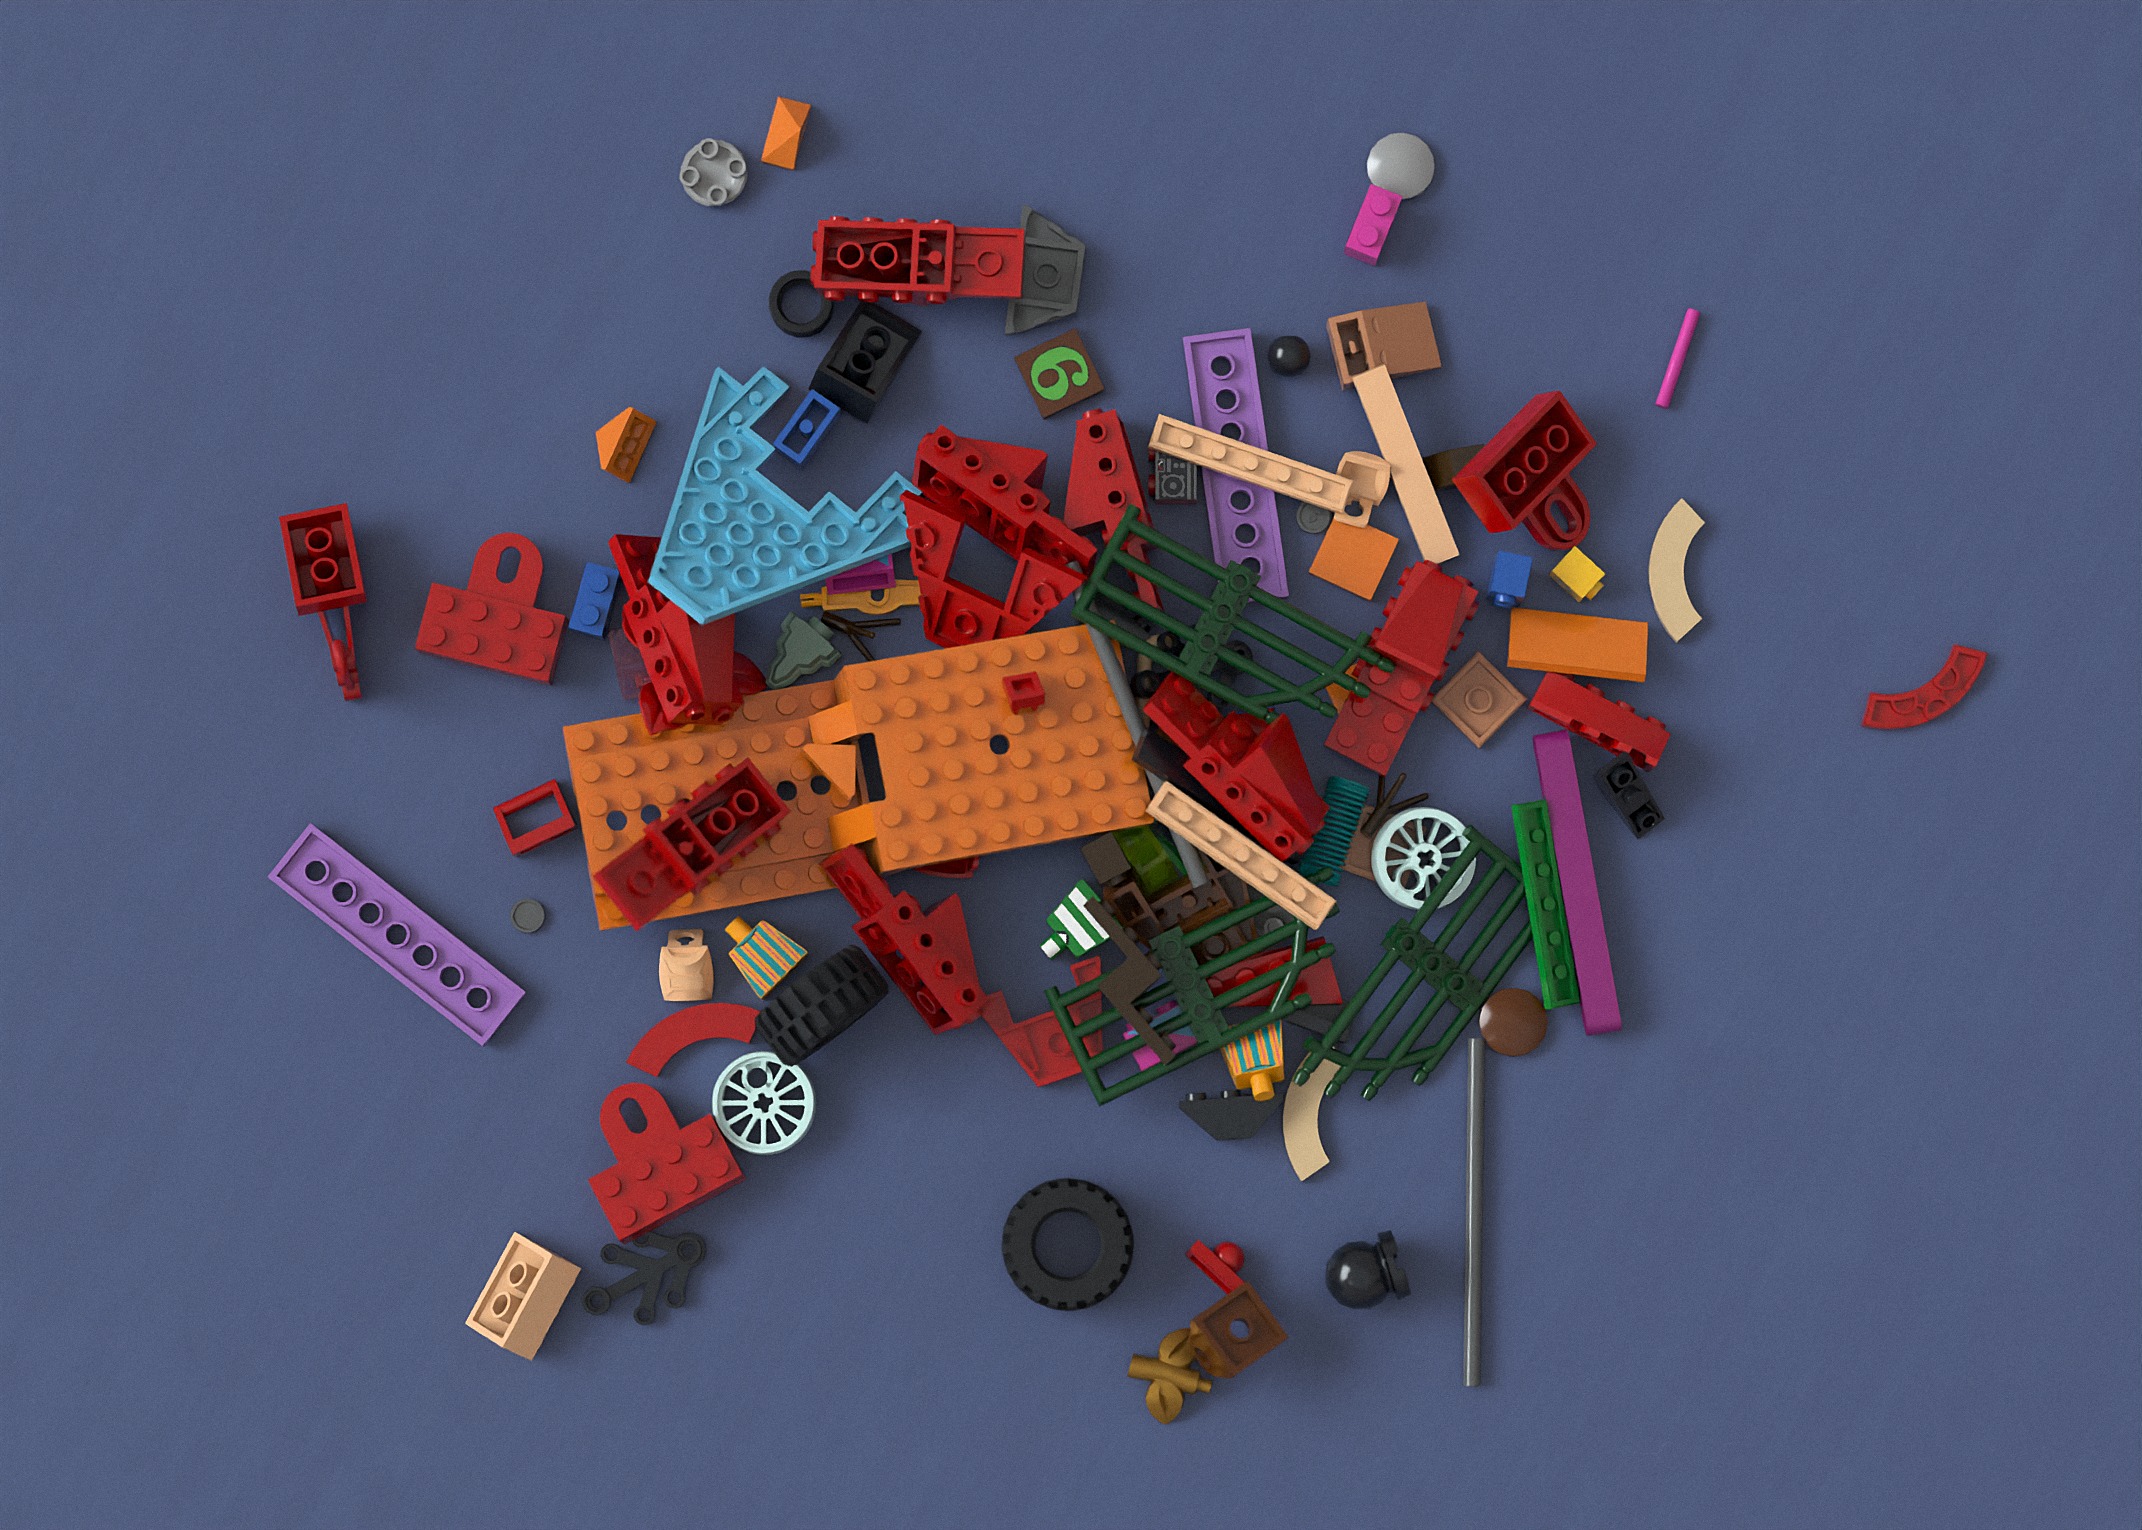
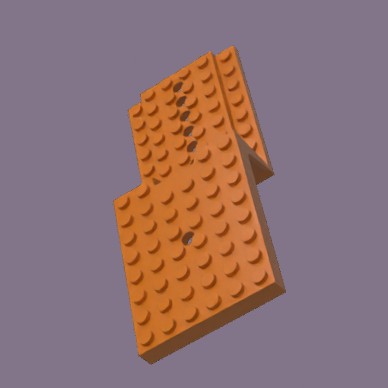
M1114 619V620H1108V621H1110V622H1112V623H1114V624L1116 625L1115 619ZM1086 625L847 665L842 668L834 680L765 691L753 695H742L744 704L734 713L730 720L722 725L688 724L680 729L664 731L650 736L642 714L638 713L563 726L562 728L574 795L577 799L588 859L587 865L600 931L632 926L593 878V875L646 835L642 829L648 824L642 820L641 810L646 806L656 807L660 812V819L663 822L669 817L666 811L681 799L691 801L693 796L690 793L705 781L712 785L717 781L714 775L726 765L731 763L736 767L746 758L752 761L776 793L777 786L782 782H789L795 787V797L789 801L783 800L791 812L779 822L782 829L767 841L761 836L755 841L759 847L742 859L739 854L731 859L735 865L722 876L718 877L714 872L708 877L711 884L696 896L692 892L684 895L650 922L838 889L820 867L819 863L851 843L855 848L861 849L866 854L869 860L868 865L875 874L885 878L911 868L1150 826L1154 823V817L1145 811L1151 801L1144 768L1131 760L1136 747ZM1109 637L1125 674L1120 643ZM1036 671L1045 693V705L1038 706L1035 712H1032L1031 707L1019 709V715H1014L1003 690L1002 677ZM866 733H873L875 736L886 794L885 800L871 803L869 801L858 739ZM1001 736L1006 739L1008 750L1005 754L998 755L991 750L990 740L992 737ZM806 744L856 745L854 797L848 801L829 780V791L826 794L818 795L812 791L810 786L812 778L816 776L826 777L801 752ZM612 812L622 813L626 818L625 828L620 831L610 829L607 825V816Z

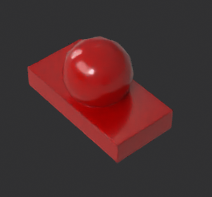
M1198 1239L1185 1253V1256L1224 1293L1229 1294L1245 1283L1236 1275L1242 1269L1245 1261L1244 1252L1236 1243L1229 1241L1221 1242L1211 1251Z

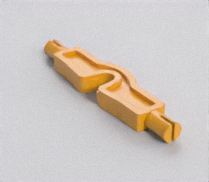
M895 579L896 587L884 589V597L881 601H874L871 598V590L828 595L826 586L822 587V593H801L800 599L801 608L822 606L823 610L827 612L858 610L870 616H883L895 612L900 607L919 606L918 597L921 593L918 580Z

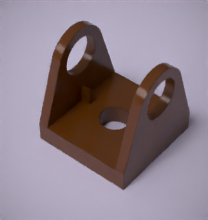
M1249 1281L1240 1285L1190 1321V1345L1192 1352L1204 1370L1215 1377L1234 1378L1289 1338ZM1241 1321L1245 1323L1248 1327V1336L1246 1338L1235 1337L1230 1328L1232 1322Z

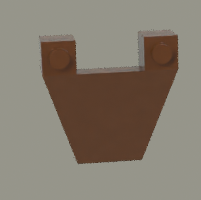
M1196 847L1210 882L1193 888L1190 878L1186 874L1149 895L1133 867H1131L1125 873L1128 878L1125 881L1111 888L1108 887L1107 883L1103 884L1104 899L1117 912L1115 917L1120 925L1124 927L1127 924L1140 939V942L1152 951L1148 940L1180 926L1185 935L1251 903L1247 882ZM1254 917L1190 947L1198 965L1201 966L1258 938Z

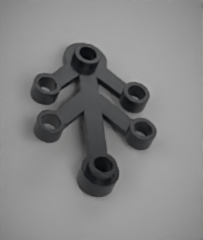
M1197 623L1191 624L1190 627L1194 629ZM1166 631L1157 638L1159 649L1166 653L1170 652L1179 658L1185 644L1180 642L1178 635ZM1166 636H1169L1172 640L1171 647H1168L1165 643ZM1234 640L1225 644L1226 647L1253 661L1252 652L1244 642ZM1218 658L1209 676H1211L1212 672L1223 669L1218 681L1231 687L1235 676L1245 672ZM1144 670L1136 673L1130 682L1132 693L1140 699L1152 697L1172 671L1168 670L1156 674L1152 670ZM1146 678H1149L1152 682L1151 689L1145 685ZM1192 682L1193 686L1202 694L1204 689ZM1209 692L1206 699L1213 703L1218 710L1225 708L1229 704L1224 699H1222L1221 704H1218L1213 693Z
M651 1231L647 1232L648 1240L643 1244L638 1243L636 1239L632 1240L633 1244L637 1247L643 1248L650 1245L670 1252L658 1260L621 1250L618 1245L613 1243L606 1244L601 1250V1258L605 1263H620L640 1270L605 1289L600 1287L588 1289L582 1298L584 1309L593 1315L604 1314L610 1308L611 1301L646 1282L640 1305L634 1310V1319L640 1325H649L655 1319V1310L653 1308L663 1274L676 1266L672 1287L665 1292L664 1301L671 1308L681 1307L686 1300L684 1289L690 1268L699 1265L706 1254L703 1240L692 1233H684L676 1239L654 1234ZM686 1244H692L695 1248V1253L691 1257L684 1256L682 1252ZM610 1247H614L618 1252L617 1258L612 1261L608 1260L605 1256L606 1250ZM673 1291H677L681 1295V1301L676 1305L671 1304L669 1301V1294ZM599 1294L604 1299V1303L600 1308H595L591 1303L594 1295ZM642 1308L649 1309L651 1313L650 1319L645 1322L641 1321L638 1317V1313Z

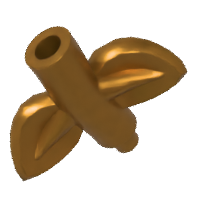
M1190 1328L1179 1329L1165 1336L1159 1344L1158 1358L1133 1354L1130 1363L1129 1378L1152 1381L1148 1386L1145 1401L1151 1415L1162 1424H1168L1178 1416L1184 1404V1392L1195 1395L1196 1391L1208 1394L1211 1391L1213 1380L1200 1377V1371L1189 1368L1196 1359L1190 1345Z

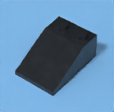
M860 301L818 366L808 390L811 391L813 389L837 407L868 423L922 331L873 302Z

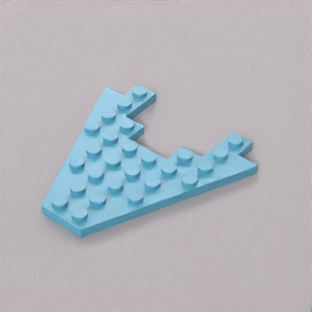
M719 366L715 369L648 580L652 586L701 625L912 546L906 535L908 522L906 515H904L906 511L904 501H900V494L908 490L921 496L922 492L896 471L857 512L853 511L831 492H828L808 512L758 472L773 456L776 448L755 433L752 428L787 394L790 388L764 366L744 386Z

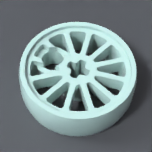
M1431 807L1410 808L1391 817L1377 833L1371 851L1372 871L1380 889L1395 903L1409 909L1419 910L1431 894L1428 875H1431L1438 884L1441 881V877L1436 871L1441 869L1447 872L1450 867L1441 864L1442 859L1458 857L1470 842L1462 835L1466 827L1450 813ZM1431 818L1434 822L1424 842L1421 820ZM1412 819L1415 826L1416 844L1403 828L1404 824ZM1443 823L1451 832L1437 844L1433 845L1439 826ZM1396 830L1407 843L1409 849L1391 843L1390 838ZM1456 837L1460 845V851L1441 853L1439 849ZM1389 847L1405 854V858L1385 861L1386 848ZM1419 852H1429L1427 859L1430 861L1429 865H1418L1420 863V858L1417 856ZM1476 857L1437 909L1451 904L1464 893L1473 878ZM1399 864L1393 871L1390 879L1386 870L1387 866ZM1409 869L1415 874L1417 882L1414 887L1405 889L1401 885L1400 877L1405 870ZM1423 889V900L1414 899V894Z
M771 1051L748 1053L731 1062L719 1076L712 1095L713 1117L722 1135L738 1149L756 1155L778 1154L795 1146L809 1131L816 1113L815 1089L810 1077L799 1064L792 1067L784 1065L776 1054ZM768 1062L781 1065L774 1080L773 1074L767 1066ZM756 1068H761L767 1073V1082L760 1088H753L748 1082L749 1073ZM740 1070L743 1071L742 1083L745 1088L731 1081L733 1076ZM790 1070L797 1077V1081L775 1092V1088L785 1071ZM799 1085L802 1086L805 1096L804 1100H780V1096ZM727 1086L746 1095L748 1099L725 1101L724 1094ZM761 1094H765L767 1098H773L774 1104L769 1105V1112L764 1113L763 1109L755 1107V1103L760 1101ZM804 1105L805 1109L802 1119L798 1120L780 1110V1106ZM724 1106H748V1109L728 1121L726 1120ZM752 1114V1119L742 1136L739 1137L731 1129L732 1124ZM776 1114L797 1125V1128L789 1136H786L775 1118ZM761 1119V1143L748 1142V1135L756 1121ZM767 1119H770L781 1137V1141L767 1144Z

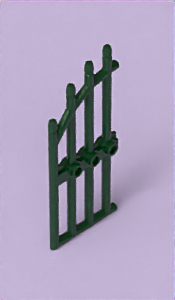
M1132 504L1128 505L1070 613L1072 617L1254 717L1265 720L1267 724H1271L1280 715L1274 711H1269L1266 707L1297 701L1314 711L1318 710L1321 715L1333 719L1337 709L1332 704L1323 702L1321 698L1313 695L1333 683L1348 691L1352 690L1359 697L1367 698L1371 689L1366 684L1357 682L1355 678L1345 673L1358 658L1373 666H1378V669L1387 673H1392L1396 666L1389 658L1381 657L1378 652L1367 647L1373 639L1369 634L1360 632L1355 640L1258 587L1257 584L1261 576L1246 566L1230 560L1225 569L1138 521L1137 518L1141 509ZM1131 532L1219 580L1211 598L1209 599L1122 551L1121 548L1129 533ZM1116 562L1203 610L1195 628L1193 629L1104 580L1112 564ZM1097 592L1187 640L1179 658H1175L1088 610ZM1251 598L1346 650V652L1331 666L1247 620L1241 614ZM1236 628L1314 671L1319 676L1297 686L1226 647L1225 644L1233 629ZM1220 658L1278 691L1245 696L1210 677L1209 674L1217 659Z
M1472 825L1467 826L1462 833L1470 842L1411 921L1408 923L1404 918L1400 917L1397 923L1392 925L1385 934L1386 937L1380 945L1387 950V953L1323 1038L1318 1041L1311 1036L1304 1042L1303 1047L1310 1051L1311 1054L1302 1064L1303 1067L1296 1072L1292 1080L1300 1087L1309 1080L1310 1074L1314 1073L1325 1059L1341 1066L1335 1073L1334 1079L1330 1080L1325 1087L1324 1093L1330 1098L1338 1094L1342 1084L1347 1082L1354 1071H1376L1371 1078V1082L1366 1084L1361 1093V1096L1367 1101L1376 1096L1379 1092L1378 1089L1385 1084L1394 1071L1420 1063L1422 1066L1415 1071L1411 1081L1421 1086L1532 940L1533 934L1529 919L1483 982L1469 972L1526 896L1521 866ZM1482 851L1494 863L1433 943L1420 930L1478 853ZM1506 871L1518 883L1459 962H1456L1444 951L1503 872ZM1400 960L1412 970L1410 975L1350 1055L1334 1049L1333 1046L1396 962ZM1422 980L1437 990L1387 1058L1365 1057ZM1447 1000L1461 1010L1435 1045L1409 1052Z
M1329 866L1321 868L1315 874L1311 873L1304 878L1318 886L1319 883L1330 880L1334 874ZM1267 896L1261 897L1185 935L1180 926H1177L1148 940L1152 948L1150 952L1162 964V971L1167 982L1143 993L1132 1005L1134 1008H1137L1141 1004L1143 1008H1146L1174 994L1183 1013L1152 1027V1029L1158 1035L1162 1031L1169 1035L1189 1025L1198 1044L1176 1054L1177 1057L1168 1065L1159 1062L1108 1088H1105L1097 1069L1148 1044L1138 1034L1090 1057L1082 1038L1124 1017L1114 1007L1075 1026L1067 1007L1101 991L1097 985L1115 969L1063 994H1060L1056 985L1045 990L1044 993L1100 1107L1295 1013L1297 1009H1303L1310 1005L1313 1001L1309 993L1300 994L1294 1000L1288 999L1302 970L1336 953L1333 943H1326L1319 946L1317 950L1313 949L1305 953L1308 929L1311 927L1293 915V921L1199 966L1190 947L1278 905ZM1336 902L1325 919L1332 918L1340 912ZM1294 936L1290 961L1216 997L1213 996L1205 978ZM1281 981L1267 1011L1229 1029L1220 1011L1221 1009Z

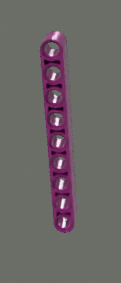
M1566 729L1533 735V747L1542 798L1547 801L1586 1036L1621 1031L1620 1012L1569 733Z

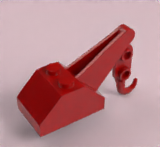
M347 503L280 516V526L298 615L302 616L318 612L331 651L334 672H336L339 687H342L345 701L362 698V692L355 661L349 606L365 603L367 598L360 557ZM343 607L348 648H346L345 643L341 639L335 640L326 610Z

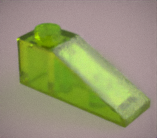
M1148 826L1112 832L1127 862L1134 869L1149 894H1152L1179 876L1168 854Z

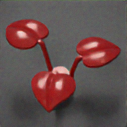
M623 610L621 614L623 616L622 626L624 633L631 644L638 648ZM734 651L733 675L741 695H753L763 692L768 686L765 683L766 678L752 660ZM652 682L645 684L639 692V705L650 736L664 731L680 729L688 725L669 724L667 722Z

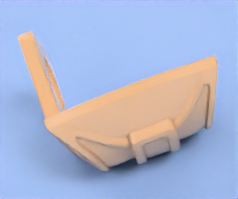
M1360 451L1346 452L1339 463L1336 475L1353 480L1345 506L1351 505L1352 500L1360 502L1359 508H1361L1363 514L1354 517L1348 515L1344 510L1342 515L1335 512L1334 519L1342 523L1365 528L1369 521L1372 506H1378L1387 491L1391 475V465L1374 454Z
M702 929L669 931L668 945L661 947L659 963L660 986L664 1000L693 1001L712 999L714 983L713 965L708 945H703L704 934ZM683 937L694 938L693 941L689 942V945H681V942L677 941Z

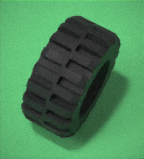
M849 945L816 966L775 998L755 1017V1028L782 1064L792 1067L820 1050L874 1008L889 993L888 983L861 947Z
M1059 1178L1039 1184L1025 1193L1013 1206L1004 1225L1002 1254L1008 1274L1017 1288L1029 1299L1050 1309L1075 1311L1100 1303L1107 1299L1121 1285L1131 1266L1134 1236L1126 1212L1117 1199L1107 1190L1086 1180ZM1066 1211L1082 1214L1091 1220L1096 1226L1101 1240L1100 1254L1092 1268L1082 1275L1070 1278L1056 1276L1046 1270L1040 1263L1035 1250L1036 1235L1042 1223L1050 1216Z

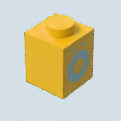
M1576 546L1571 549L1549 574L1555 582L1579 603L1585 596L1591 600L1604 586L1600 580L1605 573Z

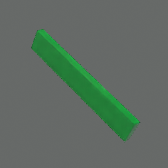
M1546 799L1511 805L1545 1009L1580 1003L1547 801Z

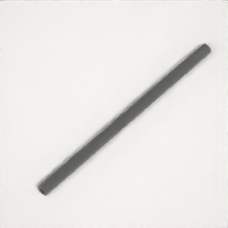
M1078 561L1065 565L1083 574ZM1084 581L1072 592L1076 602L1087 581ZM1093 600L1088 610L1100 616L1096 603ZM1085 624L1136 747L1142 731L1147 728L1109 636ZM1145 769L1156 795L1164 781ZM1170 829L1193 888L1210 882L1196 847Z
M1468 1038L1463 1386H1480L1485 1097V1039Z

